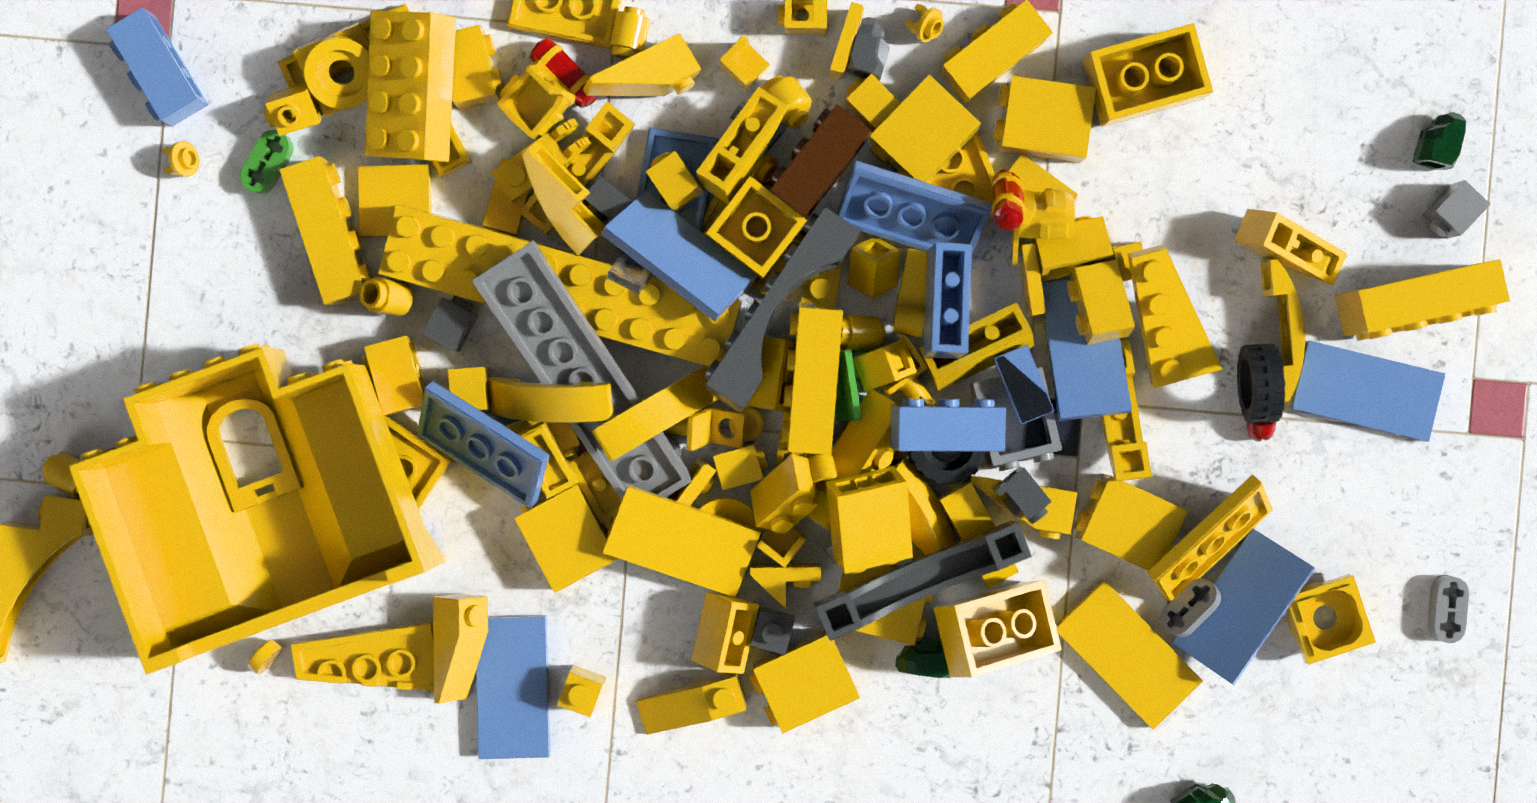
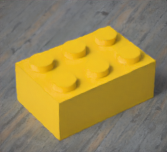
M1194 23L1091 51L1083 59L1090 87L1097 88L1095 107L1101 128L1199 101L1213 93Z
M1045 580L1020 582L933 607L950 677L972 678L1062 650Z

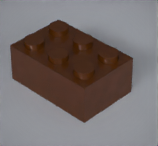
M836 104L832 111H829L827 108L824 109L813 124L815 127L812 130L814 132L809 140L803 137L791 152V160H793L788 168L781 165L769 181L771 183L769 185L771 188L770 192L805 219H808L864 147L872 131L838 104Z

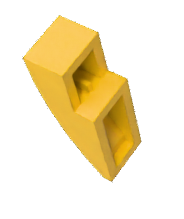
M538 142L522 154L529 180L549 221L561 238L579 256L603 232L605 225L582 203L590 192Z
M906 457L903 458L894 467L907 481L911 541L925 555L955 544L953 530L935 493Z
M967 481L938 498L960 541L996 527L971 482ZM1013 564L1001 570L982 575L981 578L987 588L990 589L1019 571L1016 565Z

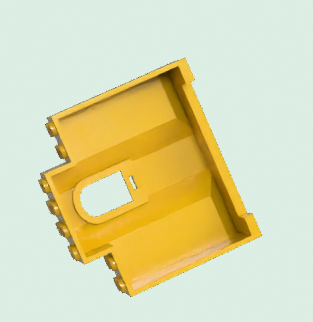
M259 344L243 347L237 350L239 355L237 357L225 359L224 356L204 362V369L191 372L190 369H186L169 375L170 382L158 385L156 382H150L134 388L135 394L123 400L136 436L115 442L116 448L104 451L96 449L80 455L82 462L69 466L145 675L370 591L422 574L446 562L440 549L424 526L365 365L353 364L352 360L344 362L342 359L323 365V373L309 375L306 372L293 376L283 349L270 348V345L260 347ZM252 409L259 412L265 420L283 472L240 488L221 438V426L224 419L238 410ZM271 484L274 485L275 491L257 497L255 490Z

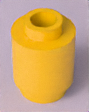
M625 6L624 11L616 12L609 45L612 47L611 56L625 60L645 50L651 20L644 16V10Z
M374 277L362 284L359 298L362 305L371 312L403 316L411 308L413 293L410 286L405 282Z
M843 315L841 349L873 351L884 343L886 330L878 317Z
M64 451L59 452L57 455L52 454L42 467L44 482L75 498L79 497L69 466L82 461Z

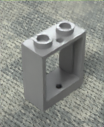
M1038 367V372L1049 396L1043 367ZM1000 377L969 384L973 399H986L985 395L1005 391ZM1051 412L1042 416L1048 443L999 454V451H987L988 465L998 466L999 471L1019 467V460L1031 457L1033 463L1054 459L1053 452L1062 450L1054 413Z

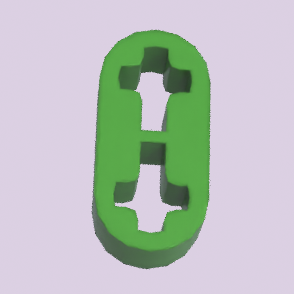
M268 130L259 137L240 173V181L247 190L257 194H265L276 185L281 176L279 169L286 167L294 151L293 143L286 134L279 136L277 130ZM280 139L279 144L283 147L282 152H274L268 161L272 153V149L268 147L269 142H277ZM263 169L262 175L266 178L263 184L257 182L254 185L255 180L251 177L253 171L260 172Z

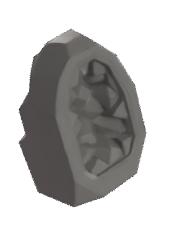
M862 18L846 71L852 75L861 76L864 79L873 74L880 81L890 47L885 42V30L876 18Z

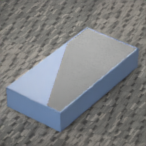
M1028 345L993 358L1020 425L1054 412Z

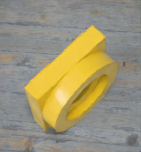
M360 22L293 50L304 73L307 87L317 99L325 117L343 109L357 107L367 100L369 40ZM344 60L352 65L354 77L349 83L338 84L331 79L329 67L333 62Z
M1347 574L1326 582H1314L1304 586L1287 609L1289 629L1298 642L1304 663L1308 665L1376 643L1354 575ZM1321 606L1332 607L1337 616L1335 624L1326 630L1318 628L1313 620L1314 612Z

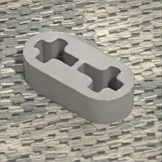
M1443 575L1436 578L1431 586L1428 630L1435 639L1446 643H1456L1462 639L1466 631L1469 588L1461 578ZM1451 584V587L1457 589L1456 595H1450V597L1443 595V589L1449 588ZM1448 619V622L1454 624L1453 630L1449 629L1447 632L1440 630V624L1446 623Z
M1196 579L1191 582L1162 611L1160 622L1163 629L1176 638H1184L1192 634L1220 605L1221 594L1219 589L1207 579ZM1200 589L1204 592L1208 591L1207 595L1210 597V600L1207 603L1201 600L1198 601L1199 597L1196 593ZM1173 615L1183 616L1182 620L1185 623L1183 627L1173 626L1174 621L1171 619Z

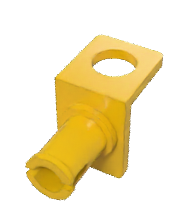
M898 333V339H905L917 372L898 381L883 385L881 388L888 395L896 390H901L906 398L920 397L924 399L925 405H934L935 400L930 396L918 378L928 367L905 334Z
M709 407L690 415L663 432L665 434L687 437V450L694 451L709 443L741 448L745 444L746 414ZM728 418L735 423L737 431L733 438L726 437L722 433L720 425L723 419Z

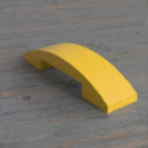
M607 101L585 128L587 131L581 137L586 136L590 140L591 145L571 159V163L565 168L583 186L590 179L596 180L635 126V123ZM534 192L519 212L545 234H548L554 226L546 216Z
M1278 259L1260 263L1263 297L1277 296L1282 365L1285 379V401H1289L1295 391L1302 370L1305 350V328L1302 309L1295 287L1285 268Z
M1130 339L1120 341L1132 411L1126 414L1101 416L1106 448L1115 482L1152 477L1147 442H1143L1133 382L1135 369Z
M705 366L594 429L592 432L609 461H614L718 400L719 398L705 390L708 380L704 378L708 367Z
M488 378L491 412L502 417L523 421L553 423L595 422L614 418L610 383L578 382L573 385L525 383L521 382V378Z

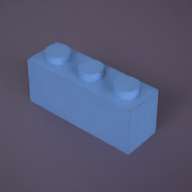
M142 7L106 29L112 38V41L109 42L112 51L121 61L125 60L131 70L127 73L130 81L137 90H143L149 100L145 103L146 108L156 121L161 120L171 126H175L209 105L156 15Z
M936 242L927 250L923 357L959 359L968 354L972 245Z
M902 398V405H891L890 448L897 451H1005L1006 408L994 406V399H973L972 405H959V399L939 398L937 405H924V399Z

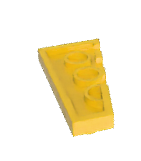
M1158 245L1127 254L1150 382L1154 388L1223 370L1167 249L1163 245Z
M433 622L300 641L291 644L296 680L338 684L345 682L370 687L387 686L397 687V689L429 690V692L434 693Z

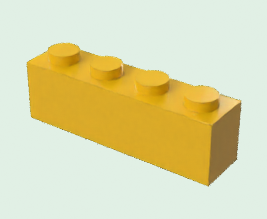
M318 156L279 169L324 305L336 306L359 298L362 284L372 279L373 275L369 265L362 262L359 253L360 250H363L362 241L358 232L351 229L348 217L352 216V212L346 197L340 196L337 184L341 183V179L335 164H330L328 160Z
M798 306V314L791 313L789 335H796L795 350L788 349L786 371H793L792 386L785 385L784 407H790L789 421H782L781 442L787 443L788 452L831 455L843 310Z
M873 389L868 391L860 404L862 420L850 421L832 449L831 456H833L838 479L887 468L893 460L896 450L890 448L891 405L898 404ZM816 493L819 505L806 516L831 531L827 493Z

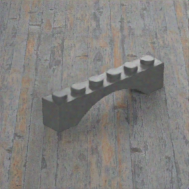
M826 207L819 216L813 213L802 229L806 236L800 245L796 242L792 243L783 257V260L787 262L786 266L780 274L776 271L772 273L763 287L767 294L761 303L754 300L743 317L748 321L741 333L737 330L733 331L723 347L728 352L721 362L715 359L704 375V378L708 380L705 390L742 413L762 382V343L766 328L776 309L788 294L806 280L822 272L838 268L861 232L860 229Z
M1010 520L816 601L814 606L829 641L858 630L901 607L933 593L1001 570L1030 558L1032 555L1019 523Z

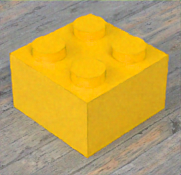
M750 176L706 232V235L764 280L802 231L807 219Z

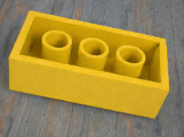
M371 10L365 156L449 162L456 17L432 12Z
M1501 259L1335 295L1343 335H1356L1357 341L1390 336L1395 332L1425 328L1427 325L1463 319L1462 317L1497 312V304L1510 302Z

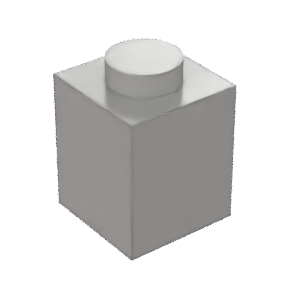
M1466 180L1450 184L1422 215L1429 221L1428 226L1434 233L1448 239L1461 236L1491 204Z

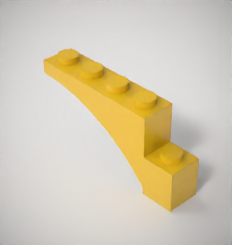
M61 493L45 495L38 509V519L41 521L40 526L19 522L0 524V663L7 660L11 637L19 615L30 593L41 577L79 539L84 536L93 535L80 496L75 498Z

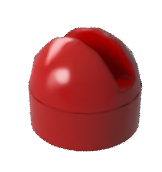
M1247 422L1248 435L1257 442L1262 441V439L1267 441L1274 435L1276 422Z

